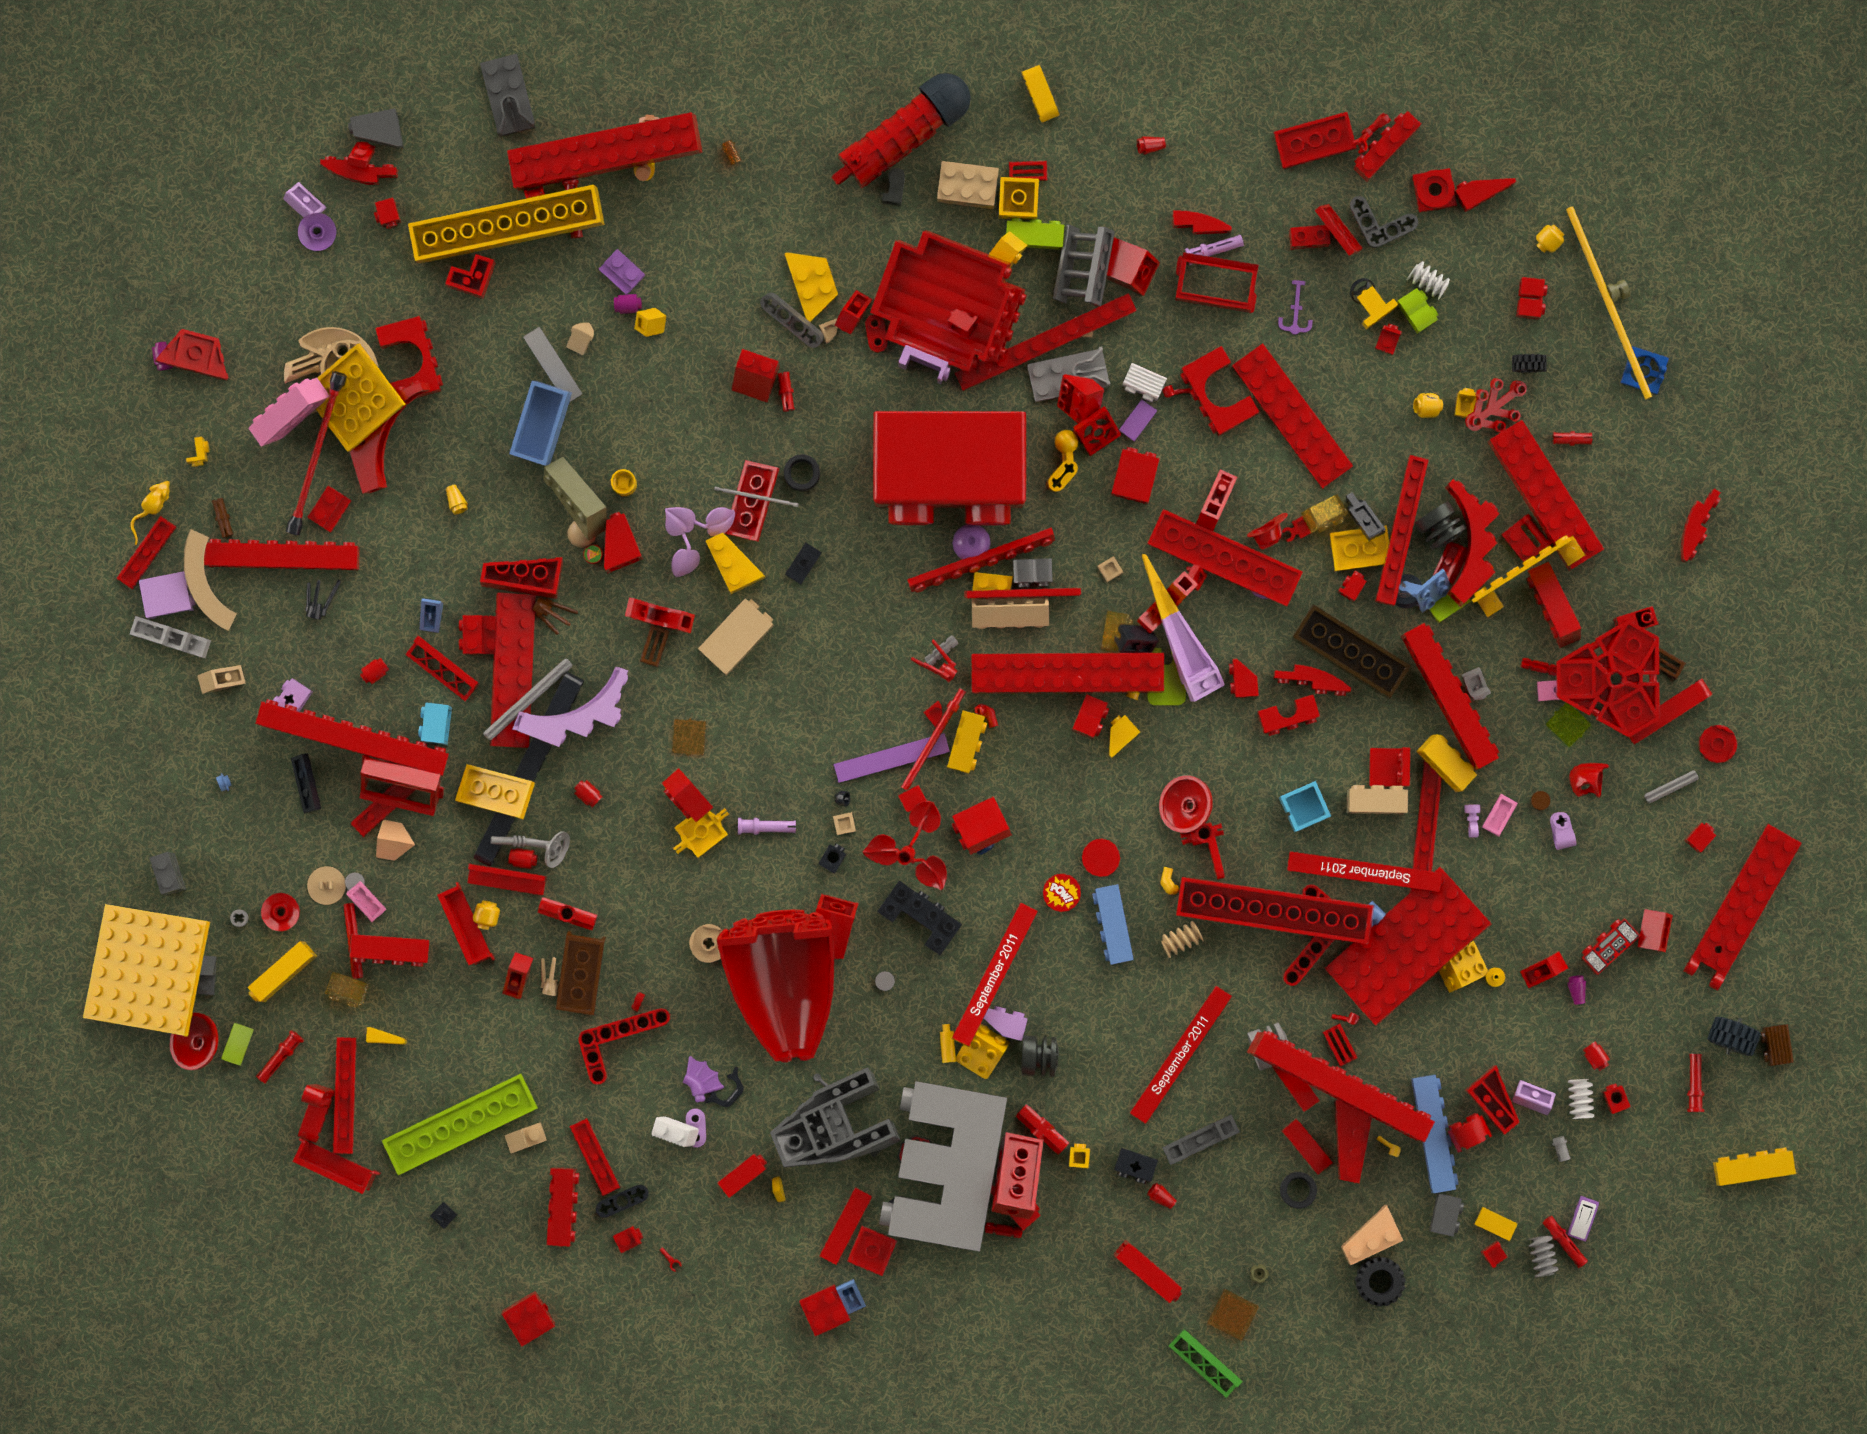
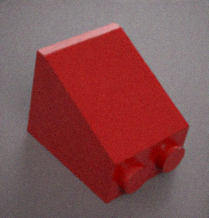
M1114 237L1106 279L1144 296L1160 262L1148 250Z
M742 349L735 368L731 391L768 403L780 368L779 361Z
M620 512L610 515V519L606 520L604 568L607 573L643 560L627 517L624 513L620 514Z
M821 894L816 913L823 915L825 920L829 919L832 924L834 959H844L859 903Z

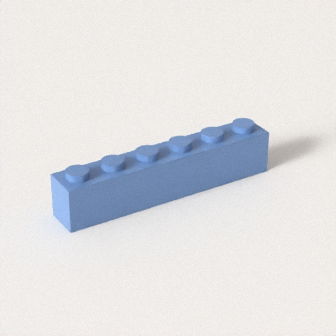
M1436 1075L1412 1078L1416 1109L1430 1114V1119L1435 1121L1426 1141L1422 1142L1431 1193L1456 1190L1455 1185H1458L1457 1174H1453L1452 1166H1455L1453 1154L1450 1155L1449 1147L1452 1145L1450 1136H1446L1445 1128H1448L1447 1117L1442 1114V1109L1445 1108L1443 1097H1439L1438 1090L1441 1089L1440 1079L1436 1078Z

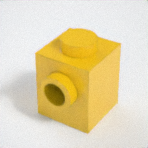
M1075 1143L1074 1147H1070L1069 1167L1089 1168L1090 1148H1086V1144Z

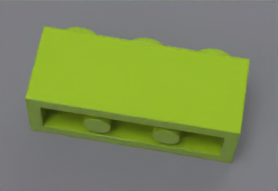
M1011 218V221H1007L1006 234L1010 231L1027 244L1028 248L1062 250L1064 225L1060 221L1042 223L1041 220L1031 219L1030 222H1022L1023 219Z

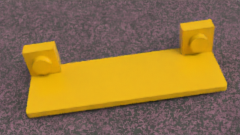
M1566 535L1555 542L1557 546L1554 548L1549 546L1540 551L1538 558L1533 556L1522 563L1524 567L1521 569L1517 566L1506 573L1508 577L1505 579L1500 577L1490 583L1491 588L1488 590L1484 587L1474 593L1475 598L1472 601L1473 603L1478 602L1486 616L1489 617L1504 607L1494 591L1557 550L1568 566L1585 556L1575 538L1573 536L1568 538Z

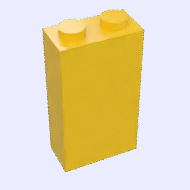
M298 942L248 986L250 990L249 995L255 1001L266 1002L314 960L317 955L306 942Z

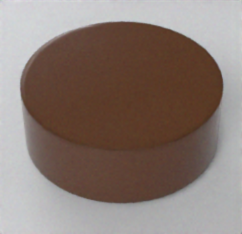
M1544 791L1535 792L1530 800L1532 807L1536 810L1546 809L1550 805V796Z

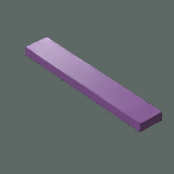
M945 733L940 735L927 758L950 752ZM930 737L836 763L834 767L838 782L841 783L916 762Z

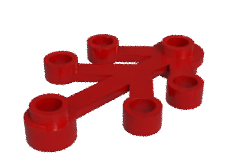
M1494 378L1491 380L1490 394L1483 389L1477 390L1474 410L1465 419L1468 429L1478 431L1482 427H1486L1497 432H1503L1506 429V424L1500 420L1495 422L1485 420L1490 415L1505 417L1514 422L1518 421L1521 417L1518 410L1500 408L1514 397L1523 396L1527 391L1526 384L1518 380L1513 381L1510 385V391L1498 400H1496L1498 391L1504 385L1501 379ZM1483 392L1484 396L1480 398V394ZM1488 399L1487 407L1482 411L1483 401ZM1515 412L1516 417L1512 418V414ZM1499 423H1501L1500 429L1497 428Z

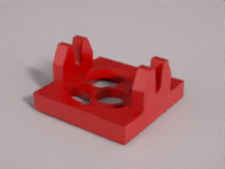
M1105 406L1073 427V432L1077 435L1078 440L1084 446L1089 456L1121 436L1119 429ZM1098 419H1104L1107 423H1105L1104 425H1097L1096 421ZM1091 425V433L1084 437L1085 429ZM1097 429H1103L1099 436H1094V432ZM1093 439L1099 440L1098 442L1090 443Z

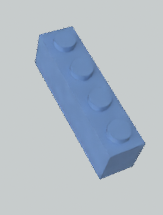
M1118 884L1095 889L1096 893H1093L1092 896L1094 905L1098 904L1099 912H1096L1098 924L1102 923L1103 931H1100L1102 943L1106 942L1107 950H1104L1105 960L1110 961V965L1133 960Z

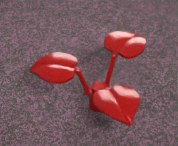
M923 801L917 804L910 812V824L918 827V830L908 846H904L899 850L895 848L896 842L892 837L880 834L870 841L862 853L870 860L882 865H891L896 861L902 865H908L910 862L912 864L922 862L917 865L915 870L917 879L926 886L942 890L947 880V869L944 862L934 855L929 856L926 861L923 858H914L916 853L912 846L921 830L931 833L936 831L941 824V815L932 801Z

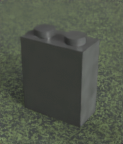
M165 852L150 857L161 895L169 896L186 890L175 853Z

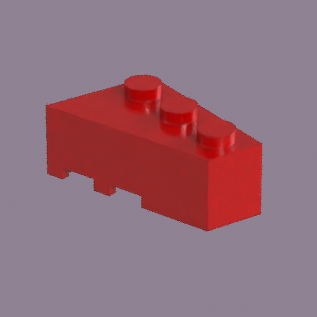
M1493 1065L1465 1089L1502 1134L1505 1135L1519 1123L1497 1065Z

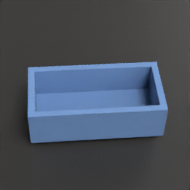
M532 381L509 454L545 466L549 465L572 392L539 381Z

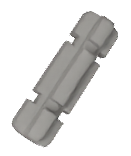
M950 636L946 639L945 643L943 642L939 646L947 654L951 651L950 648L958 645V641L955 637ZM934 649L932 654H928L924 658L929 665L933 666L937 659L940 660L943 657L937 649Z

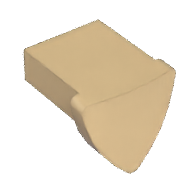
M579 323L572 327V334L567 343V348L581 355L585 354L594 336V330L590 323Z

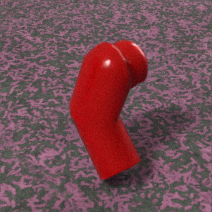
M979 704L975 707V713L985 716L989 728L998 726L993 708L985 704Z

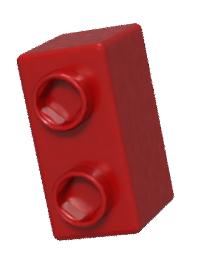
M875 411L873 413V500L875 506L888 508V523L891 525H932L934 523V508H965V523L967 525L997 526L1011 524V508H1022L1026 502V412Z

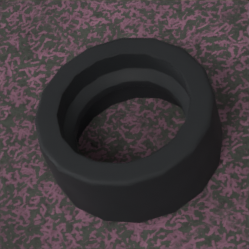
M805 454L795 455L785 464L784 478L793 490L800 492L808 491L818 483L820 468L816 460L811 456ZM798 462H806L813 469V477L806 484H798L791 477V469Z
M1293 1172L1287 1175L1281 1182L1280 1194L1283 1201L1290 1207L1297 1209L1306 1208L1315 1200L1317 1186L1313 1178L1308 1174ZM1294 1179H1302L1309 1185V1196L1303 1201H1293L1288 1196V1185Z

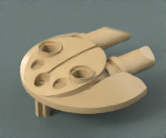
M336 327L320 328L307 333L298 340L300 346L310 352L308 355L285 364L284 383L314 372H321L322 374L342 357L338 353L340 348L347 347L349 351L359 343L377 367L378 362L370 346L357 334Z

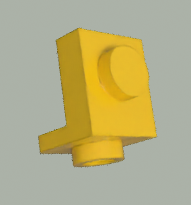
M1464 388L1457 393L1454 416L1466 418L1468 414L1473 412L1476 401V393L1473 389Z
M196 437L194 440L197 457L186 458V462L192 464V467L202 466L203 462L208 461L207 453L210 452L208 441H205L203 437Z

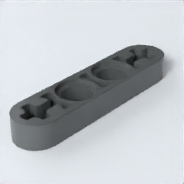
M770 292L761 298V307L806 345L815 348L823 342V333L778 295ZM769 299L773 300L772 305L767 304ZM782 309L789 313L788 319L781 316ZM797 321L803 324V331H799L795 327ZM809 329L810 331L808 332V334L804 335V333ZM813 335L817 336L816 341H812Z

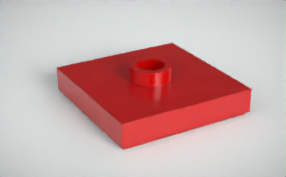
M862 1226L847 1262L883 1276L897 1240Z

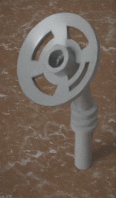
M564 831L557 833L550 841L525 838V836L516 837V835L513 837L491 836V844L513 845V847H516V845L517 847H520V845L524 847L526 845L546 848L545 863L548 867L554 868L564 859L569 848L570 837Z

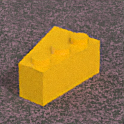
M723 532L706 540L731 594L765 578L764 574Z
M962 711L947 768L967 774L970 773V770L974 771L977 762L974 759L975 751L979 752L982 741H979L980 733L984 734L987 723L984 722L985 716Z

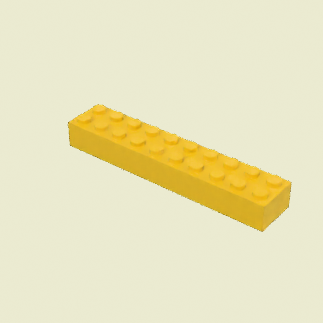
M595 185L408 223L414 258L419 264L605 225L598 188Z

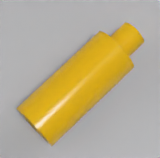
M950 1024L942 1025L943 1032H940L942 1063L956 1062L955 1042L952 1039L954 1031H950Z

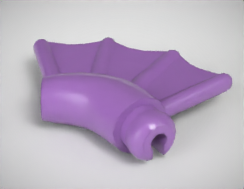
M692 1056L689 1057L687 1073L683 1083L691 1088L692 1095L697 1103L705 1101L704 1094L723 1089L724 1086L719 1082L718 1072L711 1070L707 1066L706 1061L699 1062L693 1059Z

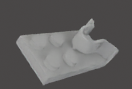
M1099 347L1097 350L1027 364L1035 402L1058 398L1062 375L1065 374L1093 379L1102 388L1110 386L1102 347Z

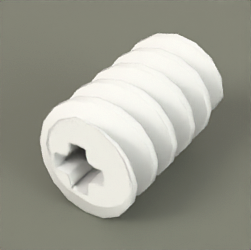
M1423 261L1416 264L1406 280L1408 281L1413 277L1412 284H1416L1419 281L1420 289L1426 286V293L1433 290L1432 297L1439 294V300L1448 287L1450 279L1447 278L1442 281L1443 274L1436 277L1437 270L1430 273L1431 266L1423 268Z
M1589 1079L1568 1080V1083L1574 1085L1568 1088V1091L1574 1092L1573 1095L1569 1096V1099L1574 1100V1102L1569 1104L1570 1107L1575 1108V1110L1570 1111V1114L1575 1115L1572 1119L1594 1117V1114L1589 1113L1590 1110L1594 1109L1593 1106L1588 1105V1103L1594 1101L1588 1097L1593 1094V1091L1587 1089L1593 1086L1592 1083L1587 1082Z

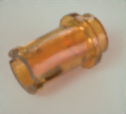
M729 140L721 144V150H724L731 165H734L736 162L733 156L737 162H740L742 159L734 146L735 142Z

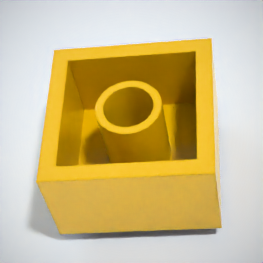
M1001 177L999 219H1037L1039 179Z

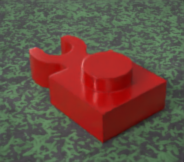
M1309 513L1291 522L1293 528L1286 527L1281 532L1282 534L1285 532L1291 533V537L1286 540L1288 543L1297 534L1302 539L1318 529Z

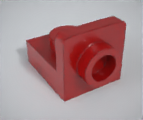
M1392 324L1384 325L1375 349L1393 355L1402 331L1398 330L1399 327Z
M632 1226L614 1235L613 1238L620 1252L623 1253L641 1244L643 1235L639 1228L635 1229Z

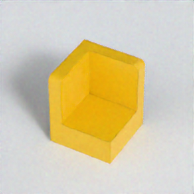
M656 308L638 311L634 329L645 337L661 334L665 329L666 315Z

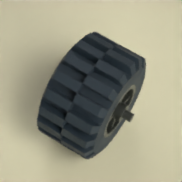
M1715 1017L1707 1039L1711 1043L1725 1048L1727 1055L1730 1052H1736L1745 1056H1753L1761 1033L1752 1027L1744 1025L1742 1018H1739L1738 1021H1733L1724 1017Z

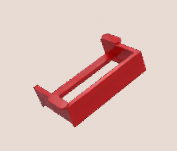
M1183 252V255L1179 256L1177 261L1176 275L1179 278L1175 300L1253 313L1257 297L1254 290L1259 265ZM1186 262L1252 273L1248 303L1182 292Z
M367 755L362 756L360 799L434 816L439 798L442 799L444 796V788L440 786L441 775L373 759ZM369 778L431 793L430 805L368 791L366 788Z
M456 882V887L437 896L468 966L479 964L490 958L494 961L495 957L493 953H490L480 928H478V924L473 921L474 915L459 882Z
M299 1138L301 1144L292 1161L361 1194L365 1190H370L376 1175H381L376 1170H369L303 1138Z

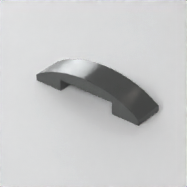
M1229 1115L1162 1147L1169 1164L1172 1165L1240 1131L1232 1115Z

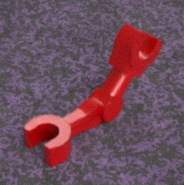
M1384 112L1377 117L1373 124L1361 132L1360 138L1353 141L1352 145H1358L1360 148L1359 154L1368 149L1367 139L1377 129L1391 121Z

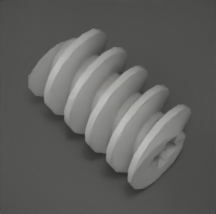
M1552 1236L1528 1239L1534 1241L1529 1247L1535 1248L1530 1254L1537 1256V1258L1532 1260L1533 1263H1538L1533 1269L1540 1271V1273L1535 1275V1278L1553 1275L1554 1272L1559 1270L1558 1267L1552 1266L1557 1262L1556 1259L1551 1258L1555 1255V1252L1549 1251L1554 1247V1244L1548 1243L1552 1240Z

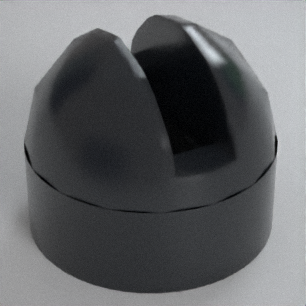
M839 791L835 794L836 800L834 801L837 805H849L850 793L848 791Z

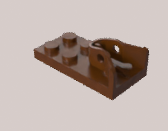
M571 931L567 932L556 1010L594 1015L606 937L603 936L601 939L573 935Z

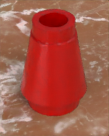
M1142 136L1137 139L1139 154L1146 155L1166 148L1164 137Z
M1154 1183L1147 1193L1150 1200L1169 1209L1177 1201L1162 1184Z

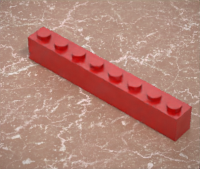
M209 539L204 553V566L359 570L360 547L355 546L353 542H343V545H336V542H324V545H317V542L305 541V545L298 544V541H286V544H278V541L267 540V544H259V540H248V543H240V540L230 539L228 543H221L220 539Z

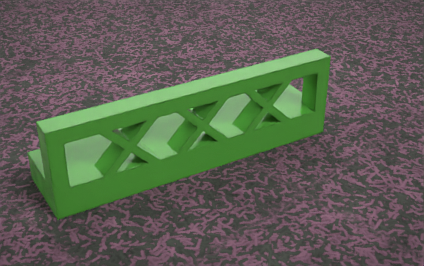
M1185 1329L1170 1343L1169 1347L1226 1398L1243 1382ZM1181 1337L1188 1343V1351H1179L1174 1346ZM1199 1352L1202 1355L1203 1364H1194L1191 1361V1353ZM1183 1353H1188L1189 1359ZM1213 1365L1217 1369V1377H1208L1205 1374V1366ZM1197 1366H1203V1371ZM1228 1378L1233 1385L1225 1392L1220 1387L1219 1379Z

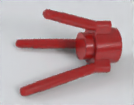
M935 640L931 642L948 664L943 663L937 669L926 662L917 660L914 657L911 658V661L936 673L947 682H950L958 671L954 668L956 663L947 656Z

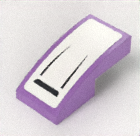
M1580 1196L1567 1232L1568 1236L1586 1242L1599 1202Z

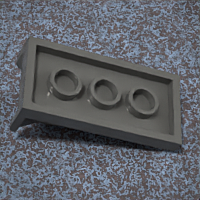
M513 54L480 63L498 136L502 137L536 128L518 55Z

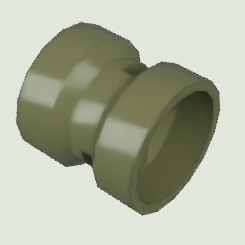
M1625 280L1617 281L1614 285H1606L1613 303L1617 302L1620 298L1626 299L1630 297V290Z

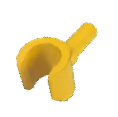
M1378 1136L1376 1140L1390 1148L1388 1154L1399 1157L1400 1147Z

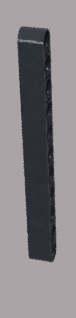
M566 672L544 716L568 713L572 707L571 704L574 703L580 691V686L582 687L584 679ZM533 737L514 777L534 782L537 777L536 774L540 771L546 759L545 756L548 755L552 744ZM496 812L473 859L491 867L494 863V858L497 857L503 845L491 844V836L507 837L511 824L514 823L516 817Z

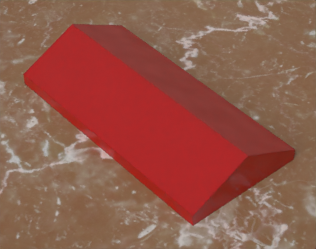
M745 460L737 491L771 498L779 468ZM735 495L731 510L735 511V518L725 534L758 542L770 501Z

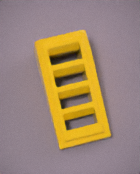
M367 1027V1043L407 1044L405 1038Z

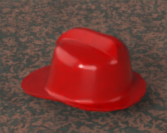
M1282 513L1274 517L1263 526L1249 532L1247 537H1253L1260 549H1266L1275 545L1282 535L1280 523L1288 514Z

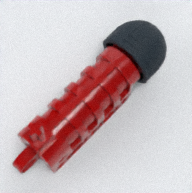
M949 73L938 74L919 87L921 93L913 98L911 103L904 108L898 109L895 115L882 121L880 126L873 131L870 130L865 134L864 138L858 142L855 141L838 154V158L844 167L831 177L833 181L839 185L853 176L858 185L864 188L882 175V171L886 172L910 154L913 148H918L933 137L936 129L944 124L946 127H950L962 118L969 108L971 96L967 84L960 77Z

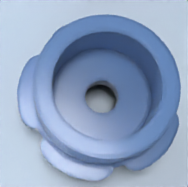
M221 773V776L216 777L221 791H229L228 787L232 785L228 775L224 776Z

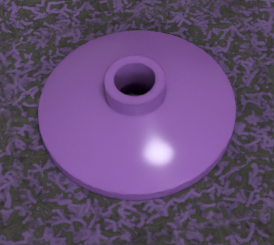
M311 213L301 220L298 226V237L306 248L313 251H321L328 248L334 242L336 227L332 219L327 215ZM318 227L321 231L319 234H315L313 229Z

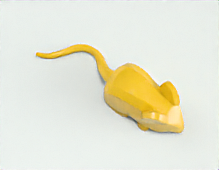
M169 481L150 487L151 492L141 504L144 512L133 517L130 527L135 536V545H137L138 538L134 529V522L136 519L143 518L148 514L156 515L160 512L163 503L169 498Z

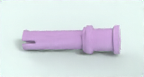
M1241 235L1209 245L1202 243L1196 248H1186L1185 253L1210 257L1231 249L1243 247L1244 244Z
M738 818V835H741V833L757 835L759 832L796 833V828H788V826H796V821H759L757 818L753 820Z

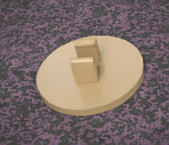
M325 866L316 869L308 879L307 889L309 895L319 904L330 905L336 903L345 893L344 876L333 867Z

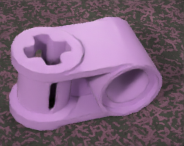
M1564 812L1554 813L1550 818V824L1556 849L1560 850L1576 846V838L1569 816ZM1559 817L1564 818V822L1561 825L1556 823Z

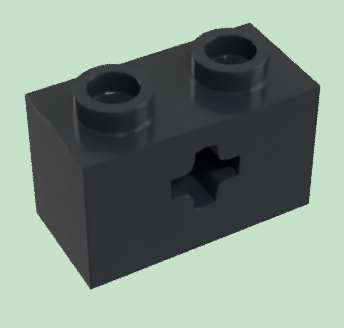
M1120 1148L1114 1170L1117 1171L1119 1176L1128 1178V1175L1136 1177L1135 1181L1146 1184L1147 1181H1152L1158 1160ZM1135 1161H1138V1165L1141 1166L1140 1170L1136 1169V1171L1133 1172V1168L1130 1167V1164H1134Z

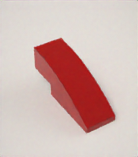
M1173 210L1172 213L1173 228L1192 227L1193 235L1231 233L1232 231L1230 225L1206 214Z
M1272 1066L1303 1112L1320 1101L1308 1084Z
M1296 1118L1281 1130L1317 1175L1333 1163Z

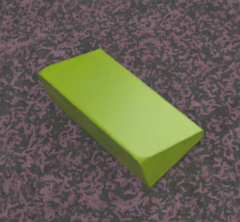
M1446 595L1435 602L1434 606L1429 610L1436 621L1440 623L1470 603L1471 600L1468 599L1460 607Z
M234 1023L221 1059L241 1066L254 1029Z

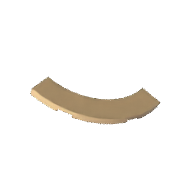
M190 529L184 549V573L188 589L203 613L218 626L229 631L236 613L225 607L215 597L205 576L204 553L209 537Z

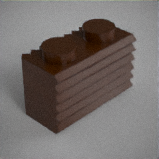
M1788 1024L1763 1027V1032H1760L1761 1042L1765 1043L1766 1051H1763L1764 1061L1768 1062V1066L1794 1063Z

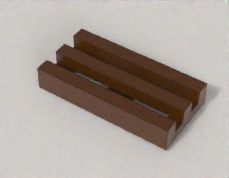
M651 625L640 662L659 667L669 630ZM654 630H656V638L649 659L647 660L645 659L649 648ZM661 632L665 633L656 662H653Z
M1659 647V653L1680 665L1678 668L1659 657V662L1675 670L1676 673L1674 674L1660 665L1659 670L1677 680L1686 663Z

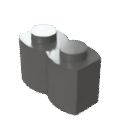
M1052 559L1013 560L1014 584H1018V587H1030L1032 583H1037V587H1047L1049 583H1053Z

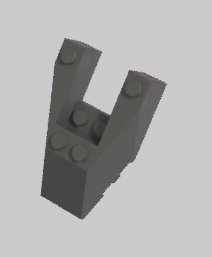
M868 1067L815 1091L812 1097L805 1103H802L790 1117L785 1118L770 1132L784 1168L845 1161L885 1149L901 1141L896 1127L890 1119L854 1134L843 1106L880 1090L873 1072Z

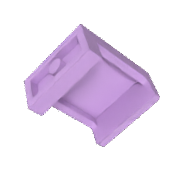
M905 345L898 362L900 368L906 370L909 361L913 360L939 371L937 383L941 384L943 380L947 381L950 374L948 362Z
M184 571L139 580L147 619L194 610L193 606L196 605V602L188 589Z

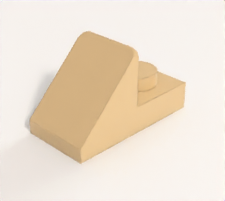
M541 1122L504 1135L510 1153L547 1141Z

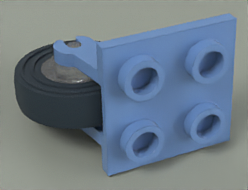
M1441 569L1423 585L1414 575H1402L1395 605L1400 608H1412L1417 605L1422 613L1432 608L1435 602L1441 597H1445L1451 589L1445 570Z

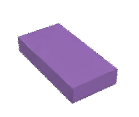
M1141 400L1119 431L1135 442L1157 410Z

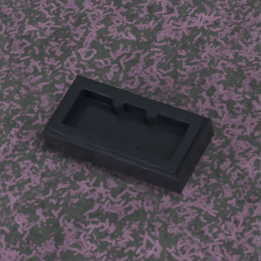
M805 542L785 575L802 585L822 552Z

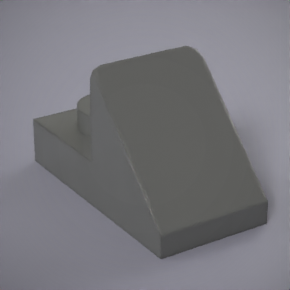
M203 956L196 994L215 995L217 956Z

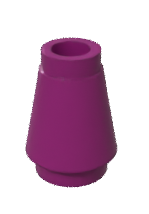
M1583 975L1569 977L1567 985L1574 1004L1586 1003V980H1584Z

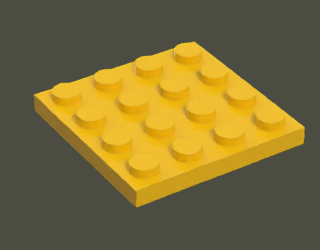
M360 343L351 348L318 377V380L329 394L332 371L347 375L345 385L336 397L328 425L347 452L354 449L406 405ZM328 399L316 408L322 418L324 417Z

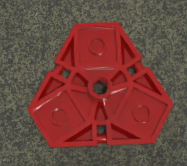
M1625 620L1595 638L1596 641L1591 644L1587 643L1556 661V697L1589 716L1590 714L1595 716L1596 720L1619 733L1631 737L1660 720L1659 682H1657V674H1659V637L1637 624ZM1600 647L1603 653L1597 656L1594 650ZM1615 673L1620 676V682L1616 685L1612 684L1610 680L1611 676ZM1643 675H1649V682H1643ZM1597 702L1603 704L1600 710L1595 708Z

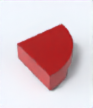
M939 701L923 712L935 727H937L942 717V706Z
M637 993L635 1001L631 1006L632 1010L638 1012L646 996L645 994Z

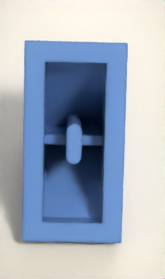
M421 600L420 630L439 633L443 609L441 601Z
M854 1279L836 1286V1290L848 1314L866 1306Z

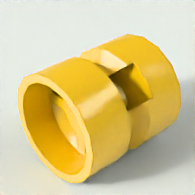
M620 469L612 475L611 486L618 495L624 497L635 492L637 481L629 470Z

